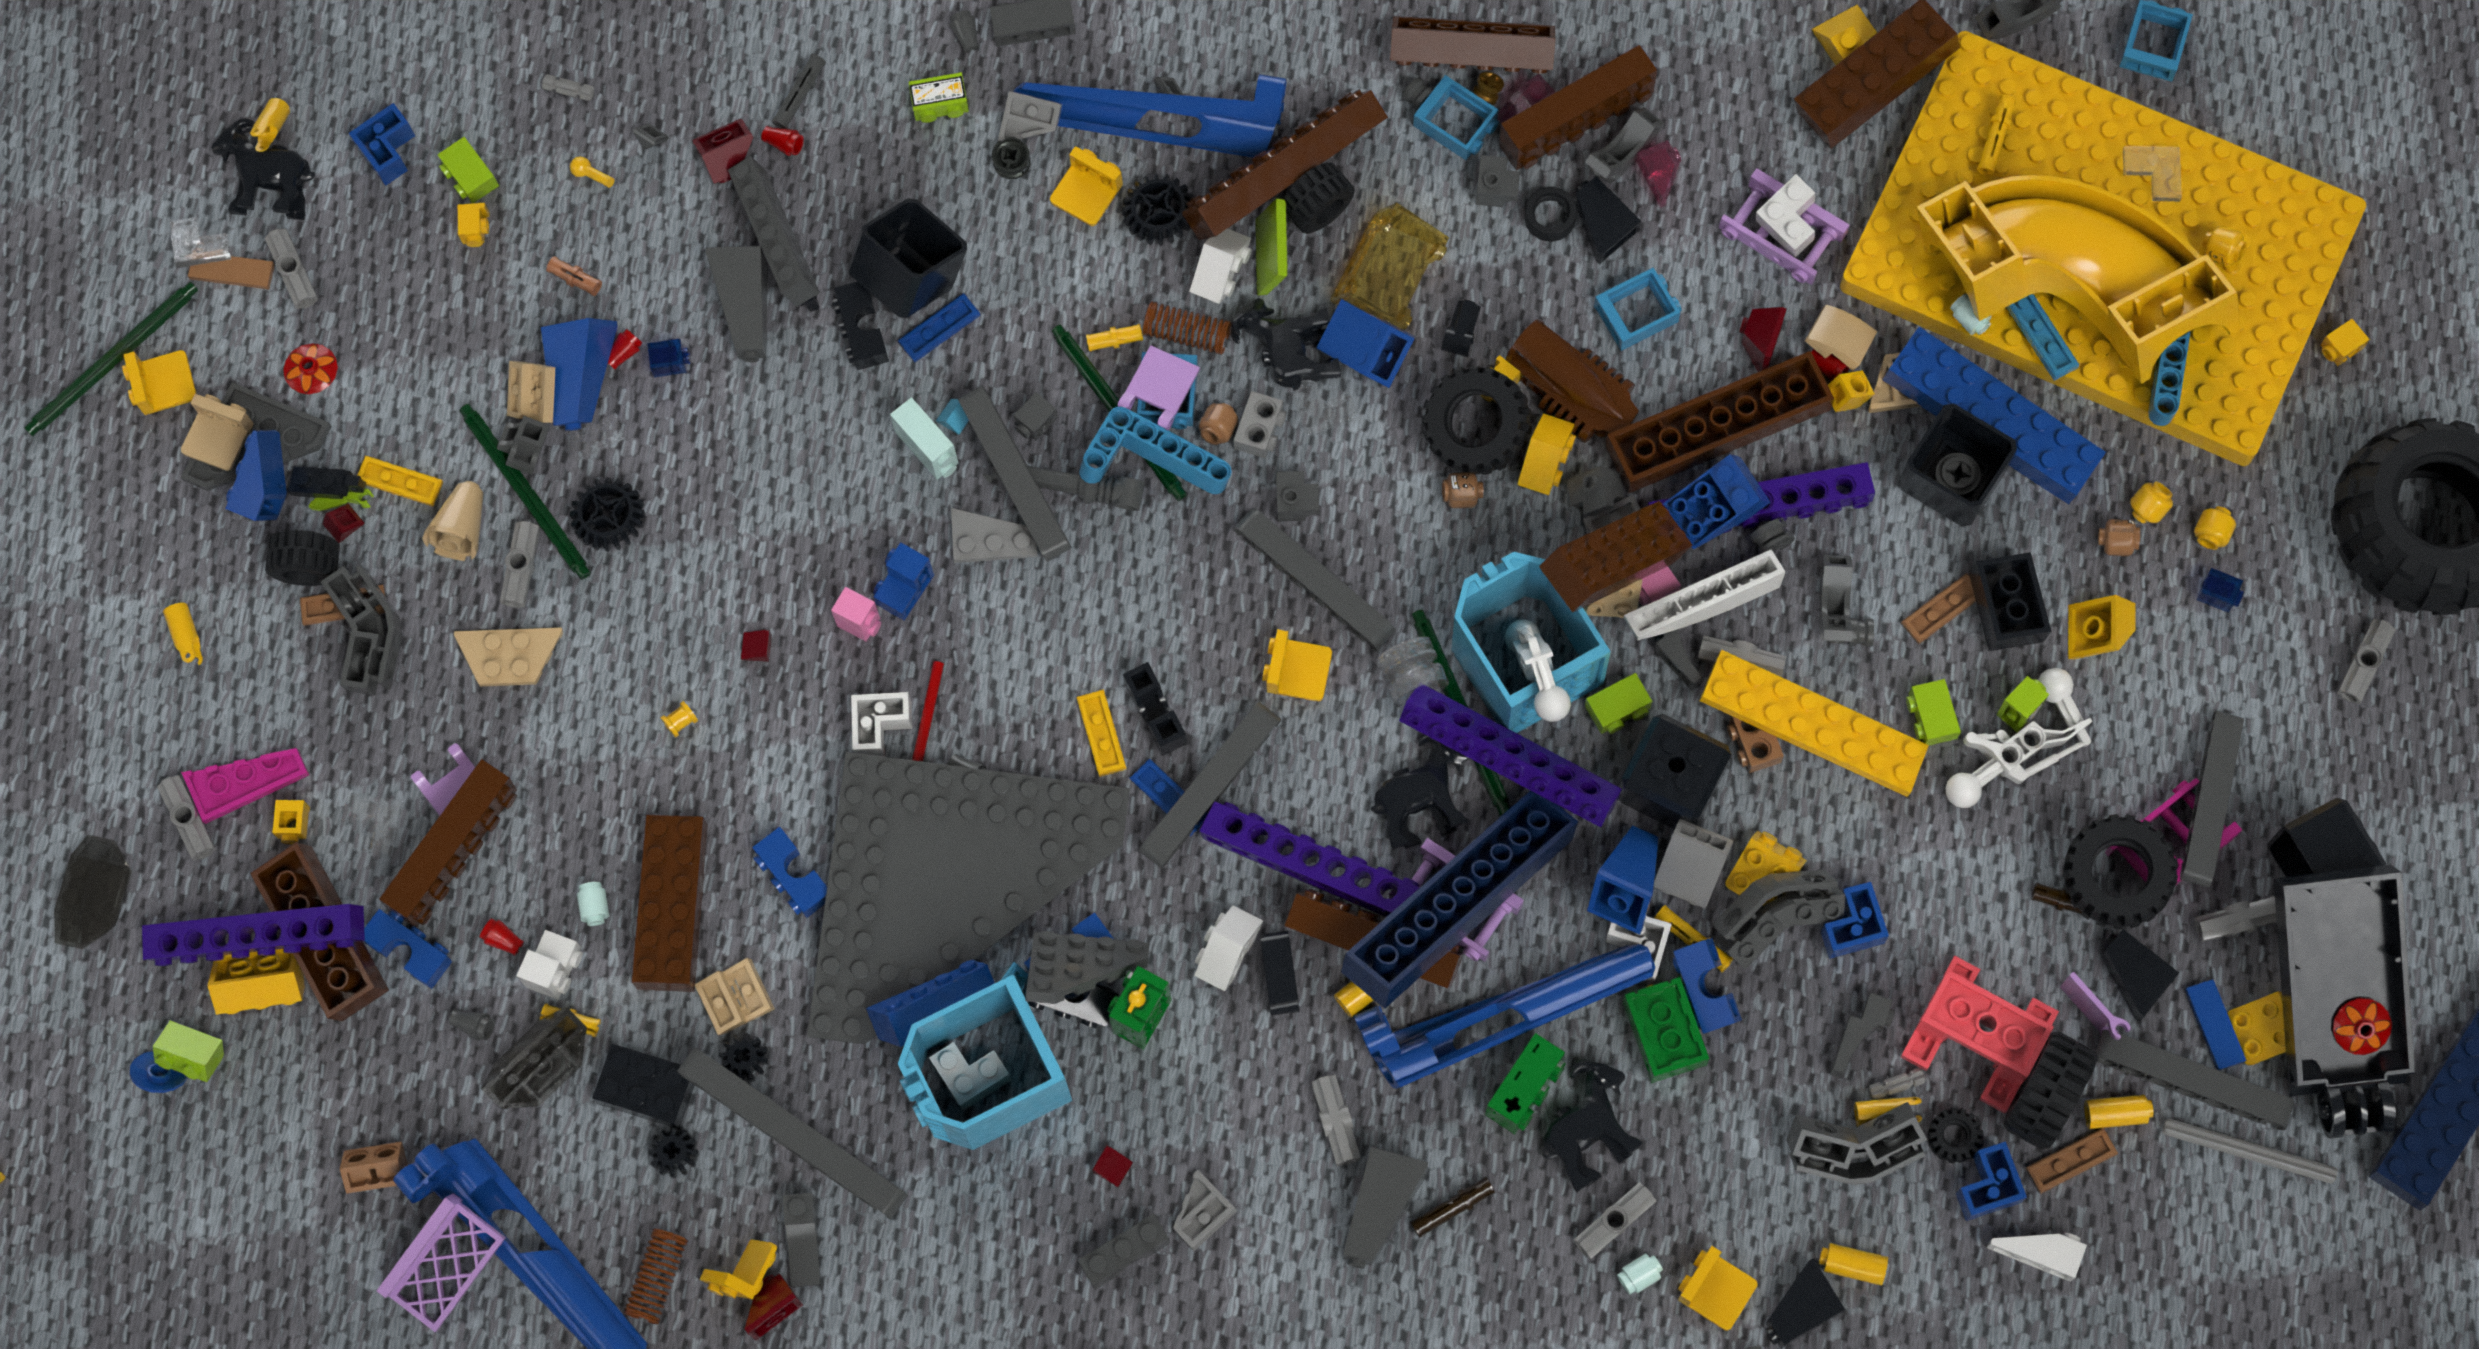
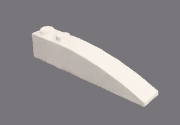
M1769 550L1625 614L1623 618L1637 641L1661 635L1709 619L1780 588L1785 570L1773 551Z

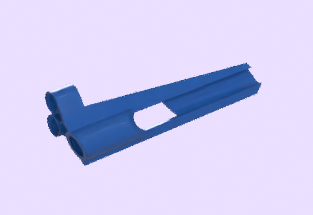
M476 1138L460 1142L445 1150H440L435 1143L430 1144L417 1154L413 1164L404 1167L396 1174L393 1179L394 1183L411 1203L422 1200L432 1192H435L442 1200L454 1193L463 1200L461 1202L463 1205L505 1236L506 1239L495 1252V1255L587 1349L647 1348L648 1343ZM498 1209H508L520 1213L552 1250L520 1253L492 1220V1213ZM459 1212L457 1216L470 1228L469 1219ZM487 1233L477 1234L489 1249L496 1241Z

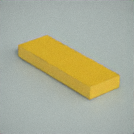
M366 455L357 474L366 482V486L432 507L443 485V480Z
M1104 689L1078 696V705L1099 777L1127 770Z

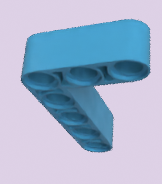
M2191 331L2172 342L2156 361L2148 415L2150 420L2158 426L2169 424L2178 411ZM2166 354L2174 355L2178 361L2169 360ZM2162 380H2169L2174 387L2165 386ZM2163 405L2167 407L2170 412L2163 413L2158 409V406Z
M1115 407L1109 412L1086 450L1079 469V475L1085 482H1099L1123 446L1211 494L1222 493L1232 473L1231 467L1226 461L1125 407ZM1114 422L1121 423L1123 426H1118ZM1139 435L1145 436L1148 439H1142ZM1101 443H1107V444H1109L1111 447H1106V446L1102 445ZM1164 448H1167V449L1171 450L1172 452L1169 453V452H1166V451L1163 450V449H1164ZM1188 462H1194L1197 466L1190 465ZM1089 464H1094L1098 466V468H1093ZM1212 475H1218L1221 479H1217Z

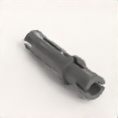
M811 54L802 72L797 73L795 84L776 116L772 119V123L781 129L788 128L808 91L815 87V80L826 64L823 58L816 54Z

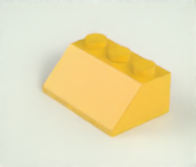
M284 949L275 950V955L259 956L258 952H249L250 957L232 958V954L224 955V960L213 961L207 986L216 1015L225 1013L236 1014L249 1009L262 1010L269 1006L280 1004L292 1005L303 999L305 989L303 972L293 953H284Z

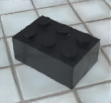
M2031 552L1976 561L1968 573L1988 650L1995 651L2044 642L2052 631Z
M611 1044L592 1099L598 1105L680 1129L695 1085L677 1072L681 1064Z

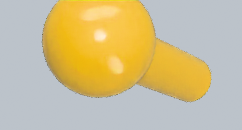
M582 156L575 157L570 163V171L574 176H587L608 188L613 186L614 178L591 167V163L587 158Z

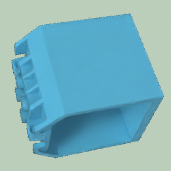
M1512 552L1501 558L1503 563L1496 566L1492 562L1482 566L1481 572L1483 577L1480 578L1476 572L1464 579L1454 616L1451 651L1496 723L1515 733L1542 719L1537 715L1534 708V700L1539 692L1537 682L1535 681L1510 695L1468 628L1525 596L1545 601L1579 655L1576 659L1552 672L1556 686L1562 687L1567 691L1571 702L1604 684L1611 653L1585 610L1581 608L1572 613L1541 571L1539 566L1546 559L1518 552Z
M1014 974L912 1024L898 1061V1066L904 1076L899 1081L909 1101H916L912 1108L922 1127L928 1125L934 1138L971 1150L1073 1101L1066 1079ZM1014 1009L1049 1080L964 1123L944 1117L921 1071L928 1051Z

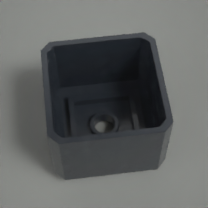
M907 198L862 226L848 265V274L898 317L908 318L953 288L967 251V242L917 199Z
M1954 403L1944 405L1907 460L1899 480L1901 490L1962 527L1972 525L2008 470L2017 451L2016 442L2013 438ZM1948 454H1966L1972 457L1979 465L1981 471L1980 482L1974 491L1967 493L1965 496L1958 495L1936 481V467L1939 461ZM1958 466L1956 471L1960 474L1961 478H1965L1961 475V466Z
M1665 714L1654 716L1622 776L1619 786L1622 788L1619 795L1620 802L1673 829L1676 828L1679 819L1698 826L1727 769L1731 757L1728 745ZM1678 759L1684 763L1685 769L1680 773H1675L1670 770L1669 762Z
M2335 798L2282 826L2267 843L2269 851L2285 877L2386 865L2377 845L2368 835L2360 818L2355 814L2348 801L2341 798Z

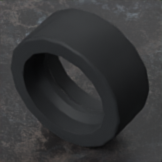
M1551 186L1540 188L1531 195L1526 204L1524 219L1527 229L1533 236L1542 241L1553 242L1562 240L1575 227L1577 216L1575 200L1568 192L1561 188ZM1550 200L1562 204L1567 212L1565 222L1553 228L1539 224L1535 218V209L1540 203Z

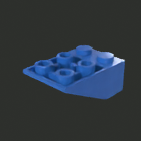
M1341 299L1316 348L1335 359L1338 358L1340 362L1364 376L1390 388L1415 336Z
M253 430L252 434L246 439V451L243 460L236 467L237 477L234 485L227 493L226 500L228 502L225 509L254 521L277 520L287 495L280 433L276 430Z
M1729 454L1663 504L1680 529L1685 532L1686 537L1693 545L1692 549H1696L1749 519L1771 502L1742 458Z

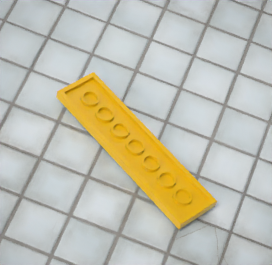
M1724 650L1719 652L1699 700L1906 797L1910 795L1929 746Z

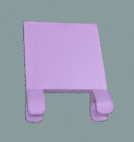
M1150 345L1127 390L1120 398L1118 407H1125L1131 410L1137 398L1162 409L1164 412L1158 419V425L1169 431L1179 408L1200 371V367Z
M456 743L450 746L448 751L459 766L432 786L421 771H416L411 775V779L439 816L475 768Z
M2072 972L2060 986L2065 994L2099 1030L2100 1036L2102 1030H2109L2111 1037L2119 1040L2121 1035L2118 1034L2120 1032L2116 1030V1026H2122L2126 1032L2130 1031V1024L2124 1019L2113 1016L2075 972Z

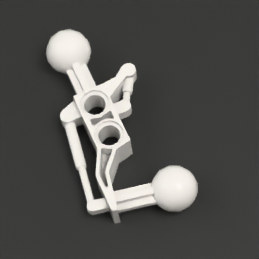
M1526 619L1516 620L1509 625L1505 634V642L1508 648L1516 653L1519 666L1526 679L1530 680L1531 683L1537 682L1539 692L1534 700L1535 711L1545 721H1560L1569 713L1571 700L1567 691L1555 684L1552 675L1554 667L1551 660L1553 653L1548 643H1545L1536 624Z
M2060 668L2047 669L2041 673L2038 681L2046 687V692L2049 694L2046 701L2056 704L2068 728L2063 731L2043 729L2033 721L2011 738L2004 730H1998L1996 734L1968 733L1963 739L1964 744L1978 749L1989 761L1972 774L1957 773L1947 781L1946 795L1950 803L1960 808L1972 807L1980 800L1982 787L1999 774L2017 784H2021L2026 778L2058 762L2060 758L2081 747H2087L2091 743L2085 728L2093 721L2091 718L2084 720L2071 697L2073 680L2066 670ZM2024 735L2032 736L2036 745H2027L2024 741ZM2074 736H2077L2079 740L2073 746L2058 754H2053L2025 770L2020 765L2040 749L2062 746ZM2002 752H2009L2013 756V763L2006 762L2002 757Z

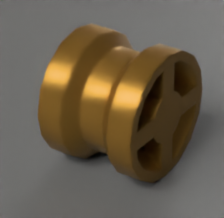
M1482 72L1477 80L1478 85L1474 86L1472 93L1489 104L1495 105L1499 97L1498 93L1504 87V81L1495 73Z

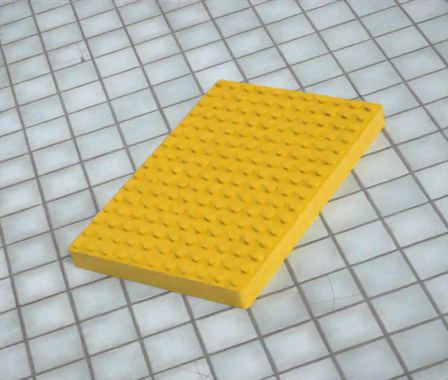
M1968 31L1960 32L1958 34L1960 49L1949 56L1943 64L1847 264L1840 283L1841 291L2240 466H2248L2261 446L2366 209L2365 200ZM2000 95H2011L2017 101L2010 119L2012 125L2006 132L1995 167V173L1993 176L1980 174L1977 168L1980 164L1991 128L1989 124L1990 118L1995 115ZM1994 141V144H1993V147H1992V150H1991V154H1992V151H1993V148H1994V145H1995V142H1996V141ZM2026 175L2055 176L2102 188L2138 205L2177 232L2201 257L2205 255L2206 248L2202 247V243L2208 231L2213 232L2218 226H2225L2239 231L2243 234L2244 241L2247 242L2246 251L2239 263L2235 262L2231 266H2225L2217 262L2214 263L2237 291L2240 332L2230 336L2224 327L2218 324L2204 325L2191 330L2178 411L2169 424L2158 426L2150 420L2148 415L2156 362L2152 369L2151 379L2141 384L2102 332L2077 308L2058 296L2044 292L2034 293V296L2079 363L2078 369L2055 381L2007 308L1992 315L1989 321L1991 325L1981 335L1977 333L1970 335L1953 317L1954 312L1950 309L1952 304L1967 292L1944 253L1938 249L1929 254L1924 247L1917 206L1964 181H1967L1973 189L1987 182L2007 177ZM2166 354L2169 360L2178 361L2174 355ZM2162 380L2165 386L2174 387L2169 380ZM2163 405L2158 406L2161 412H2170L2167 407Z

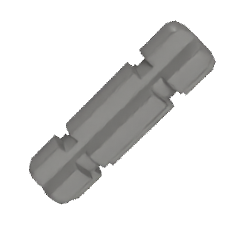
M548 74L545 75L542 81V88L550 92L556 90L558 94L573 98L580 96V99L585 101H591L595 94L593 86L587 84L581 86L579 82L564 78L557 80L556 76Z
M1921 1068L1911 1070L1909 1074L1903 1073L1886 1079L1882 1084L1877 1082L1870 1085L1868 1088L1872 1100H1880L1887 1094L1891 1096L1910 1089L1912 1085L1916 1087L1924 1084L1926 1081L1925 1075Z

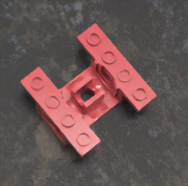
M1954 955L1900 1057L1927 1071L1941 1043L1949 1038L1994 1062L1993 1067L1995 1069L1979 1100L2005 1114L2019 1087L2028 1078L2054 1028L2052 1024L2059 1011L2035 998L2031 999L2025 1011L1974 984L1981 969ZM1979 1023H1981V1024H1983L1984 1026H1986V1027L1992 1029L1993 1031H1991V1032H1985V1031H1983V1030L1980 1028Z

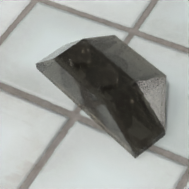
M87 835L71 854L54 908L55 944L84 949L116 926L132 870L115 840Z
M564 1007L539 1020L495 1062L481 1086V1090L500 1109L540 1106L582 1066L587 1027L568 1007Z

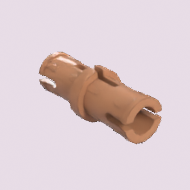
M556 256L552 257L547 265V272L565 280L566 284L570 287L576 286L592 296H596L602 287L601 280L583 272L581 267L577 265L573 267ZM566 272H569V273H571V274H573V275L579 277V278L582 279L583 281H581V280H579V279L573 277V276L570 275V274H567Z

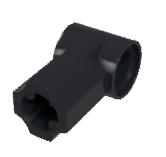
M1458 300L1451 325L1447 327L1443 338L1442 351L1468 358L1481 306L1470 300Z

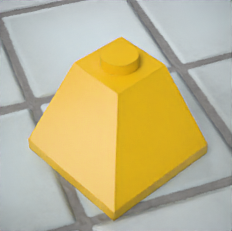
M1858 4L1812 29V32L1835 65L1877 33Z
M2112 595L2068 605V659H2079L2120 650L2136 630V603L2118 595Z

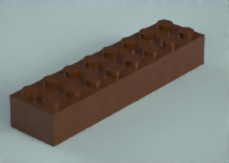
M1358 89L1353 93L1349 92L1337 100L1339 104L1331 108L1327 107L1317 113L1316 117L1318 119L1301 124L1294 129L1296 134H1292L1289 137L1284 136L1273 144L1275 149L1272 148L1267 152L1262 151L1251 159L1253 164L1251 163L1245 167L1244 165L1231 172V179L1215 183L1208 188L1210 193L1203 196L1199 195L1187 203L1189 208L1181 213L1198 240L1216 237L1293 184L1307 171L1322 164L1387 119L1388 116L1372 90L1361 92Z
M1808 351L1607 434L1605 447L1617 472L1620 473L1621 480L1629 494L1831 410L1834 397L1811 351Z

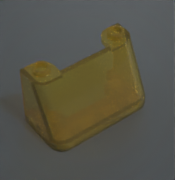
M1397 202L1380 209L1370 219L1332 293L1330 301L1338 306L1340 300L1343 299L1405 330L1412 321V316H1410L1411 309L1407 306L1428 264L1435 260L1440 261L1447 251L1445 245L1449 237Z

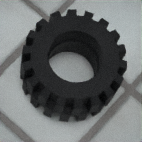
M1332 162L1318 165L1303 174L1284 196L1286 214L1302 233L1309 234L1318 231L1333 222L1347 208L1355 193L1354 186Z
M287 530L274 533L269 537L265 571L272 578L288 584L301 586L322 585V580L338 570L340 544L331 537L312 531Z

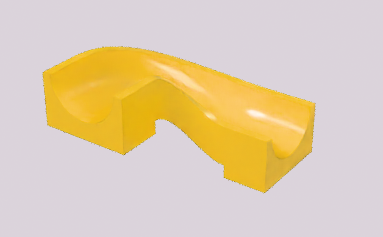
M2014 176L1990 181L1973 189L1967 181H1964L1917 206L1924 247L1929 254L1940 249L1950 261L1967 292L1973 313L1979 321L2028 295L2040 292L2053 294L2077 308L2102 332L2141 384L2151 379L2154 364L2162 352L2185 333L2210 324L2222 325L2230 336L2240 332L2237 291L2207 254L2201 257L2184 238L2145 209L2102 188L2055 176Z

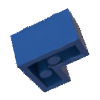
M394 103L349 132L355 146L385 186L408 171L396 149L415 137V134Z
M900 542L896 549L892 548L886 557L885 563L888 575L884 581L880 580L873 591V598L877 606L905 621L934 577L929 558Z
M1871 882L1843 889L1842 892L1845 894L1844 914L1846 918L1826 923L1821 930L1829 959L1885 944L1889 934Z
M2006 1141L1978 1150L1974 1154L1973 1159L1982 1181L1961 1187L1956 1192L1966 1221L2021 1204L2027 1198Z

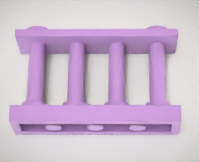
M1756 168L1750 177L1748 186L1751 188L1752 193L1733 219L1725 214L1722 216L1719 229L1722 230L1721 232L1726 238L1741 241L1790 271L1796 281L1800 283L1807 282L1812 285L1817 271L1812 267L1830 241L1837 240L1840 243L1843 241L1850 225L1813 203L1800 217L1810 227L1814 226L1821 230L1822 235L1803 262L1796 259L1782 246L1778 248L1765 240L1769 233L1762 226L1757 233L1743 226V223L1761 198L1764 199L1766 197L1770 199L1784 186V184Z
M1427 838L1421 846L1420 852L1424 855L1422 858L1424 861L1412 877V880L1416 881L1420 887L1433 867L1437 868L1439 865L1443 868L1455 855ZM1392 889L1389 893V899L1393 898L1397 891ZM1513 893L1493 911L1474 941L1465 936L1458 943V945L1464 948L1463 953L1474 961H1478L1480 958L1485 962L1489 956V951L1483 948L1505 914L1509 915L1512 912L1517 915L1523 906L1524 900Z

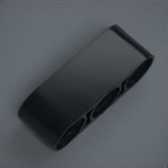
M1289 931L1260 934L1271 1016L1300 1012Z

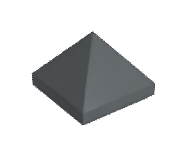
M1157 76L1154 79L1157 93L1183 95L1174 78Z
M645 124L633 130V133L644 149L659 145L669 139L666 134L651 124Z

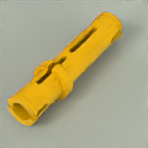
M2000 95L1995 115L1990 118L1989 124L1991 128L1980 164L1977 168L1980 174L1993 176L1995 173V167L2006 132L2012 125L2010 119L2017 101L2011 95ZM1994 141H1996V142H1995V145H1994V148H1993V151H1992V154H1991V150H1992Z
M1666 905L1654 917V919L1671 923L1670 931L1688 946L1707 939ZM1715 945L1722 963L1721 966L1716 968L1723 973L1734 958Z

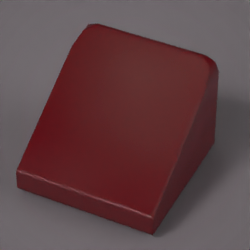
M346 504L326 513L322 524L334 539L340 543L365 523L353 508Z
M770 630L744 632L741 660L769 662L772 640Z
M1107 1145L1092 1171L1095 1175L1119 1187L1133 1162Z

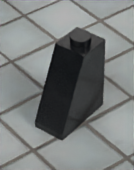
M1597 176L1590 182L1585 180L1578 186L1575 197L1576 207L1595 260L1600 265L1640 231L1641 220Z
M2122 929L2118 936L2112 933L2104 942L2102 947L2106 951L2101 955V958L2134 1018L2140 1022L2179 972Z
M1814 1258L1807 1262L1766 1322L1768 1328L1765 1329L1769 1340L1773 1345L1778 1343L1781 1349L1845 1311V1308Z

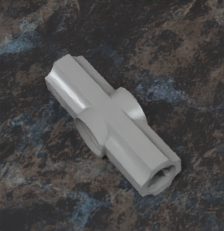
M277 228L270 231L265 237V241L295 308L305 309L314 305L318 297L287 229ZM296 265L293 271L286 272L290 266Z
M526 521L515 523L510 552L505 558L507 567L500 597V603L514 608L525 607L531 575L535 570L534 559L541 529L539 525ZM518 561H526V564L523 568H514L515 564Z
M2372 619L2337 692L2342 699L2350 703H2361L2377 668L2382 663L2383 655L2396 630L2391 623ZM2361 657L2369 658L2372 666L2365 665L2361 661Z
M1703 636L1698 661L1714 665L1719 652L1724 650L1782 677L1787 656L1760 650L1756 645L1746 641L1736 640L1732 643Z
M170 776L162 780L157 788L168 808L170 819L177 827L192 860L196 861L212 855L216 848L181 776ZM192 813L191 819L188 822L181 823L182 817L185 814Z
M2275 897L2252 903L2242 901L2229 905L2221 911L2195 917V928L2201 942H2208L2229 935L2237 937V933L2247 931L2249 934L2260 927L2277 923Z
M1328 1075L1312 1081V1089L1320 1110L1318 1112L1319 1118L1323 1124L1324 1135L1328 1137L1336 1166H1344L1361 1160L1357 1142L1352 1131L1354 1127L1347 1104L1344 1105L1336 1075Z
M1639 1182L1613 1206L1607 1208L1597 1220L1573 1241L1578 1249L1591 1260L1657 1201L1652 1193ZM1611 1214L1619 1215L1623 1220V1225L1618 1228L1611 1227L1607 1222V1217Z

